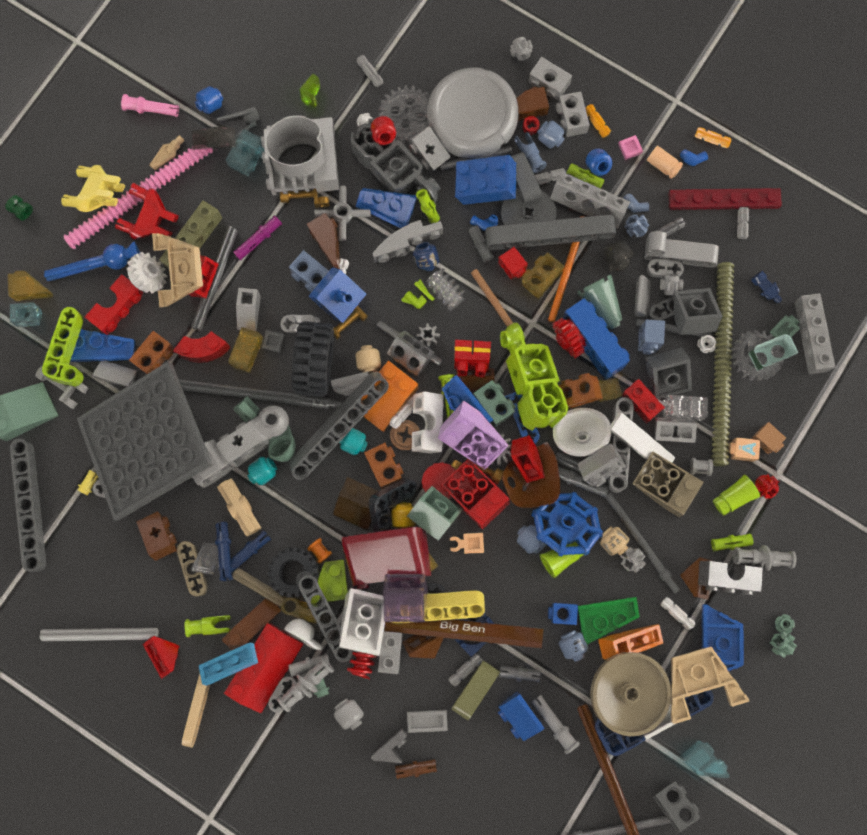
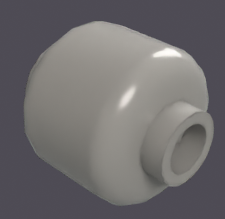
M345 699L334 708L336 710L334 718L342 729L351 728L354 730L362 724L361 719L364 713L355 700Z

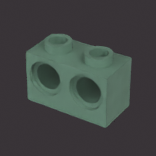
M492 380L474 392L473 395L493 419L491 422L493 426L497 427L514 415L515 405L509 398L506 399L502 394L504 390L499 383L495 384ZM487 391H491L495 394V397L487 399L484 394ZM504 407L506 413L499 415L496 412V408Z

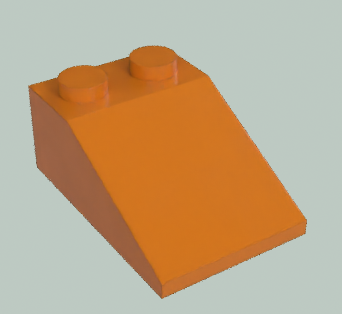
M390 361L379 371L388 382V390L363 416L382 432L390 425L391 418L396 415L400 408L419 389L417 382ZM377 381L374 386L379 385L381 381ZM364 395L361 400L366 399L368 395Z

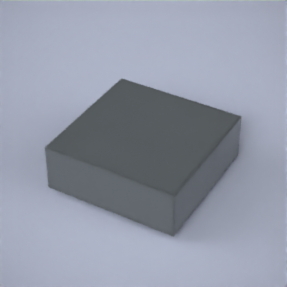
M266 330L261 348L281 353L285 334Z

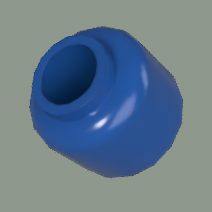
M209 86L196 93L195 105L199 111L211 114L221 108L223 97L217 88Z
M600 148L590 151L585 161L587 168L597 176L607 174L612 168L613 163L610 155Z

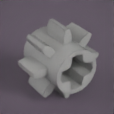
M518 37L513 40V45L510 46L512 57L517 56V59L520 61L529 58L533 48L531 40L526 41L525 37Z
M666 274L665 279H660V290H664L665 295H673L674 291L683 290L684 281L679 279L680 275Z
M427 323L425 328L419 327L421 334H417L416 338L421 339L420 342L427 345L428 348L431 344L437 345L435 338H439L440 334L435 333L436 326L431 328ZM425 333H426L427 335H429V334L431 333V338L427 337V338L425 339Z
M629 547L620 556L623 558L621 564L627 571L634 570L637 573L646 564L643 561L645 555L639 549Z

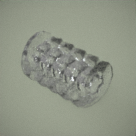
M442 268L433 273L426 283H429L428 287L430 289L434 288L433 293L438 294L440 300L444 299L443 304L448 305V310L451 311L464 301L465 297H462L464 290L457 292L459 285L453 287L452 285L455 280L448 281L447 279L450 275L446 274L443 276L442 274L445 269Z

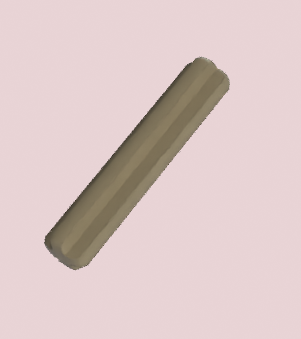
M237 568L233 573L232 577L276 605L281 606L284 603L285 596L280 595L273 588L242 569Z

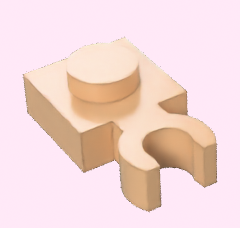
M483 533L463 534L464 540H460L458 537L450 538V541H457L458 543L456 548H450L452 552H457L464 548V554L484 553Z

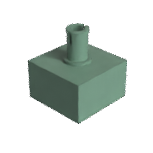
M431 486L419 499L407 517L418 524V527L423 528L426 534L429 533L439 541L461 513L462 509Z

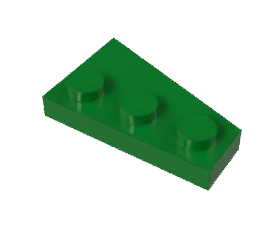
M636 597L578 606L581 633L587 645L640 617Z

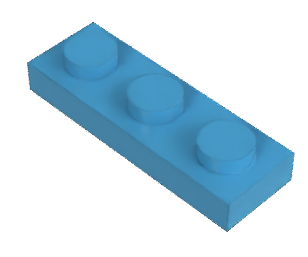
M247 643L199 665L202 685H210L257 664L258 660L254 644Z

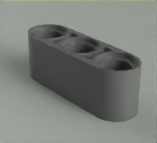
M521 152L512 155V159L516 162V190L521 201L526 203L541 198L542 194L539 184L525 154Z

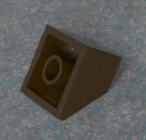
M347 477L338 496L333 515L368 531L372 523L369 499L379 491Z

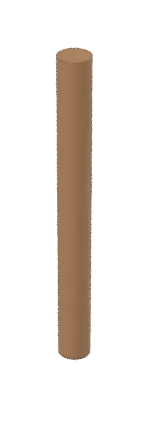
M477 269L471 272L472 276L508 327L513 323L479 271Z

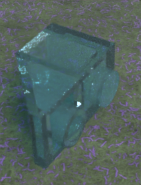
M698 740L681 755L683 760L697 775L728 778L730 776L726 771L728 769L727 765L721 759L717 760L713 755L715 751L707 742L704 744Z

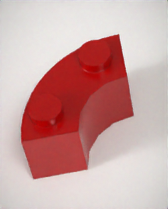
M211 331L208 335L199 339H191L184 336L173 352L186 361L204 363L221 357L231 347L226 341Z

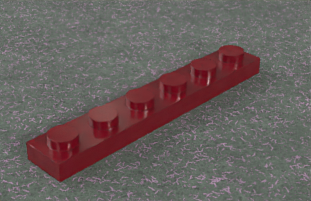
M781 188L669 190L668 192L669 210L739 209L740 207H747L748 209H778L782 206Z

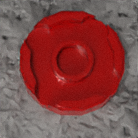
M435 463L428 467L422 478V486L425 493L433 486L448 499H451L452 497L441 484L456 469L446 463Z

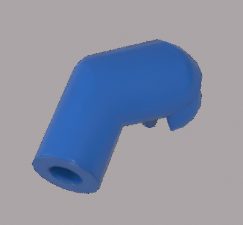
M683 150L680 153V158L684 163L695 166L708 160V155L705 151L696 155L688 150Z
M474 215L470 224L478 226L482 231H485L488 227L497 226L498 217L490 215L489 218L482 220Z

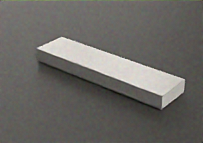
M618 413L608 428L646 460L652 451L670 462H673L675 459L671 453L623 413Z

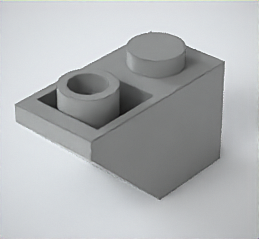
M238 288L236 303L237 330L256 332L261 300V295L257 289Z

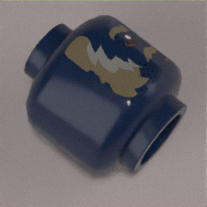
M429 242L420 243L413 251V257L418 269L432 271L438 265L439 255L433 244Z

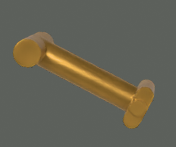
M358 305L344 323L340 322L336 327H333L336 339L340 337L339 333L358 317L362 321L368 317Z

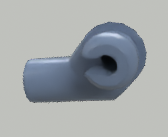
M632 194L624 196L623 199L630 201L628 209L631 212L649 211L648 202L639 203Z

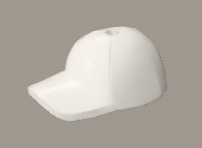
M292 620L284 628L287 634L302 641L314 650H321L323 648L321 644L313 639L314 627L305 620Z

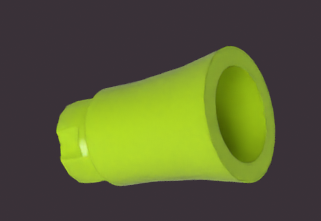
M743 475L736 483L720 493V496L716 497L713 503L724 516L730 511L733 512L744 504L760 498V493L749 477Z
M577 542L566 545V547L578 546ZM552 549L539 556L547 572L553 578H556L564 569L579 560V557L583 556V554L563 555L561 557Z

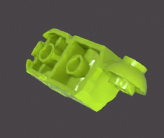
M514 322L505 331L500 333V343L503 348H507L510 351V356L506 363L516 394L523 395L517 405L522 423L531 431L535 428L547 427L548 425L553 428L567 414L568 405L563 390L557 384L560 380L549 347L544 344L526 345L524 332L520 325Z

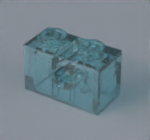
M243 129L226 158L228 166L249 176L255 170L259 157H262V152H265V148L262 147L261 137Z

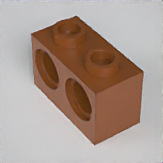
M152 331L129 361L146 374H149L160 367L165 360H169L175 348L155 331ZM163 344V349L156 352V347ZM147 359H151L150 365L144 366V362Z
M586 373L578 376L579 379L577 380L567 379L562 381L561 385H558L563 390L568 409L603 399L597 376ZM586 384H589V385H590V389H589V391L586 393V391H585V386H586ZM571 389L572 396L569 398L568 391Z
M383 443L364 452L381 489L402 479L401 475L404 472L399 463L395 464L393 460L395 453L391 446L387 447L386 443ZM379 452L386 454L384 461L376 460V455ZM388 469L395 472L394 477L391 479L384 477V472Z

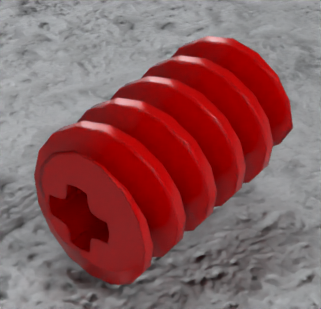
M352 652L356 659L349 660V662L354 667L347 668V670L353 675L370 679L366 674H370L373 671L368 666L375 665V662L370 658H376L377 656L363 652Z

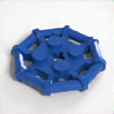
M576 492L560 494L558 500L550 504L554 508L550 513L545 511L549 505L539 506L532 511L537 540H541L557 552L558 556L575 554L586 556L590 553V549L597 540L603 536L597 514L598 509L580 498ZM559 501H569V503L562 505L559 504ZM587 517H590L592 526H589L587 523ZM542 519H545L548 522L547 529L545 530ZM570 520V521H571V523H570L571 526L565 525V524H564V521ZM585 533L591 534L587 541L582 538ZM552 534L561 541L560 545L551 539L549 535ZM573 542L578 544V546L566 547L567 544H572Z

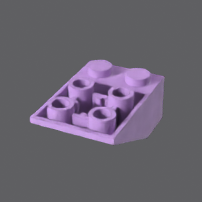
M465 401L442 424L438 435L439 440L484 470L508 447L505 440L486 418Z

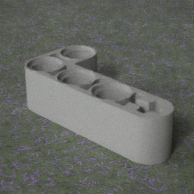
M660 231L649 233L646 239L644 257L646 260H675L682 263V265L716 267L718 264L719 246L666 239L667 234Z

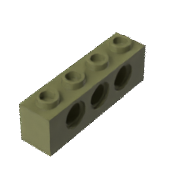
M203 200L175 239L197 246L200 249L221 221L222 216L220 212ZM166 250L159 261L169 270L168 250Z

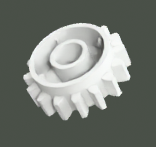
M140 252L128 261L129 279L139 290L145 291V293L149 291L154 293L166 284L164 279L167 275L163 273L165 268H161V262H157L155 256L151 258L149 253L144 254Z

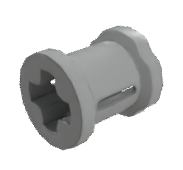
M691 458V475L695 473L707 474V476L712 475V459L705 461Z

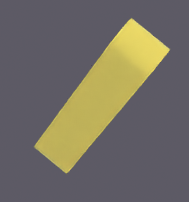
M462 591L392 597L388 602L387 618L390 622L397 624L477 618L485 613L484 594L480 591Z

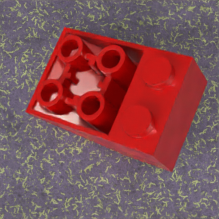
M469 459L441 484L446 492L482 530L510 504V499Z

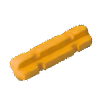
M592 104L585 107L587 117L590 116V121L596 130H599L601 137L608 136L611 130L607 125H604L606 123L600 114L595 112V107Z
M698 127L695 133L696 138H704V141L715 145L721 144V147L724 148L729 147L731 143L730 137H722L721 134L710 130L707 132L705 131L706 129Z

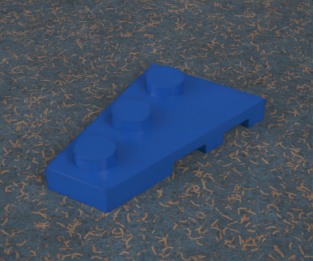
M363 188L360 191L355 207L362 210L370 209L372 215L402 228L409 224L418 198L416 195Z

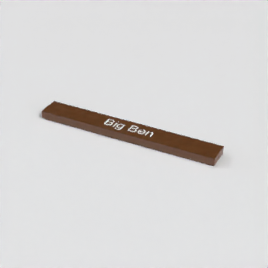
M387 613L384 631L534 648H542L544 629L454 619L397 624L388 620Z

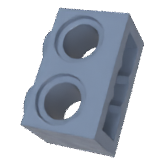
M304 250L289 266L291 277L297 282L301 280L305 283V288L310 292L319 284L313 283V279L316 277L323 279L329 272V270ZM301 266L308 267L304 272L299 271Z
M644 321L639 328L638 351H643V354L646 355L657 353L664 344L665 321Z

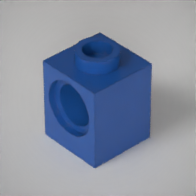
M552 603V607H548V619H551V623L577 625L578 605ZM560 608H564L567 611V617L563 620L557 616Z

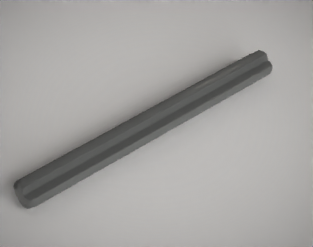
M229 226L215 260L219 265L207 298H201L191 325L194 330L201 331L238 233V230L234 227Z

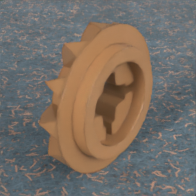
M404 420L397 429L392 427L390 431L391 442L400 450L412 449V438H407L403 443V437L400 436L401 433H404L408 428V434L412 437V432L420 431L419 427L410 420Z

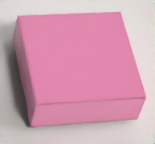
M636 135L618 143L625 160L643 153Z

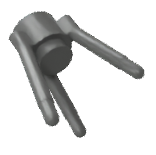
M255 106L216 119L217 121L242 116L245 123L249 122L248 126L229 140L230 143L241 137L252 127L257 126L256 121L260 120Z

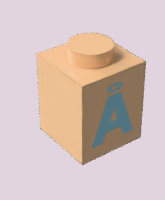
M735 438L729 443L730 459L749 462L759 460L760 440Z

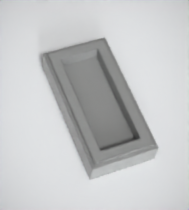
M447 710L407 712L408 733L448 731Z

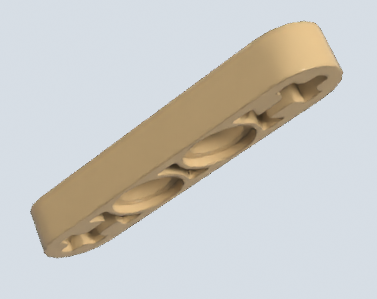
M200 674L182 738V745L191 748L196 741L210 685H202Z

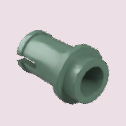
M324 679L318 685H315L318 691L314 695H317V698L329 694V687H326Z

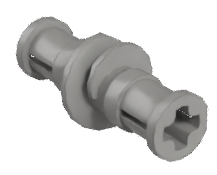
M762 545L759 550H743L740 547H735L733 551V562L735 565L745 563L756 565L760 568L764 566L766 571H769L771 566H788V568L793 569L797 561L794 551H789L788 553L770 551L766 545Z
M322 657L320 659L321 662L313 669H310L304 677L297 674L299 682L291 686L290 690L282 697L279 696L277 698L278 703L285 711L290 712L291 707L305 695L311 698L312 692L316 693L318 691L315 685H318L328 673L334 672L333 667L325 658Z

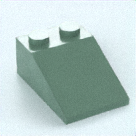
M43 382L0 395V439L9 441L59 416Z

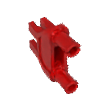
M132 183L130 187L137 191L129 189V194L144 200L143 207L135 224L119 218L117 223L120 224H116L115 229L130 234V237L134 240L150 236L153 233H160L171 237L173 232L159 225L162 218L177 222L179 215L165 209L155 189H145Z

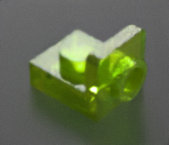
M312 74L299 89L301 100L306 105H312L314 108L317 106V101L313 95H316L320 89L319 78L316 75Z

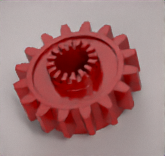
M560 318L555 321L552 327L555 330L556 340L561 348L569 352L574 358L583 354L586 343L577 326L569 319L564 320Z

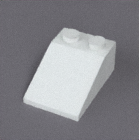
M352 588L348 591L342 613L340 648L376 656L380 655L389 597Z

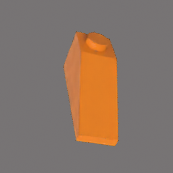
M659 624L615 633L598 639L603 659H609L623 652L640 653L664 644Z

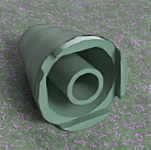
M610 274L607 276L608 280L605 281L602 278L584 287L583 293L581 290L577 291V294L581 299L585 298L587 302L590 301L594 305L597 316L602 317L607 324L606 328L609 327L611 330L621 325L619 321L622 320V315Z

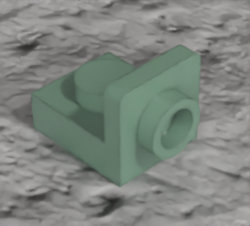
M785 314L769 333L775 338L784 334L792 337L800 329L798 325L800 321L792 314L790 316Z
M248 396L233 408L244 422L255 418L260 411Z

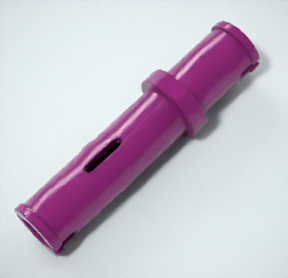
M274 215L266 224L260 225L258 227L259 230L233 253L241 261L264 239L271 237L270 234L282 225L281 221Z

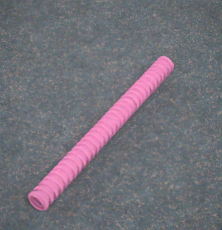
M211 132V135H207L206 139H201L202 142H197V145H193L192 149L188 148L187 152L184 151L182 156L178 155L177 159L174 158V161H170L169 165H164V168H160L159 172L155 171V175L151 174L149 179L145 178L146 181H141L139 186L145 189H161V186H165L166 182L170 183L171 179H175L176 175L180 176V173H184L185 169H190L189 166H194V163H198L199 159L203 160V157H207L209 152L213 153L212 150H217L218 146L221 147V140L216 133ZM127 191L126 195H121L122 198H117L118 203L116 206H107L106 209L102 208L103 211H98L97 215H92L93 218H88V221H84L83 225L79 224V228H74L73 232H68L69 235H64L65 241L71 248L75 249L76 245L80 246L81 242L84 243L86 238L90 239V236H94L96 231L100 232L99 229H104V226H108L109 222L113 223L115 218H119V215L123 216L124 212L127 213L129 208L133 209L132 206H137L139 201L140 203L143 202L142 199L130 195Z

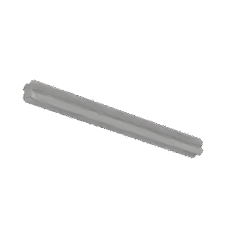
M158 628L43 629L40 631L41 641L148 640L153 636H159Z

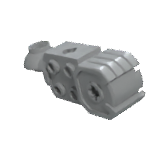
M268 406L248 423L243 422L235 428L236 431L230 435L227 433L220 437L219 442L215 440L205 442V447L213 465L193 476L192 478L195 483L205 488L269 446V439L279 436L286 431L289 424V417L286 411L278 406ZM276 416V423L269 425V417Z

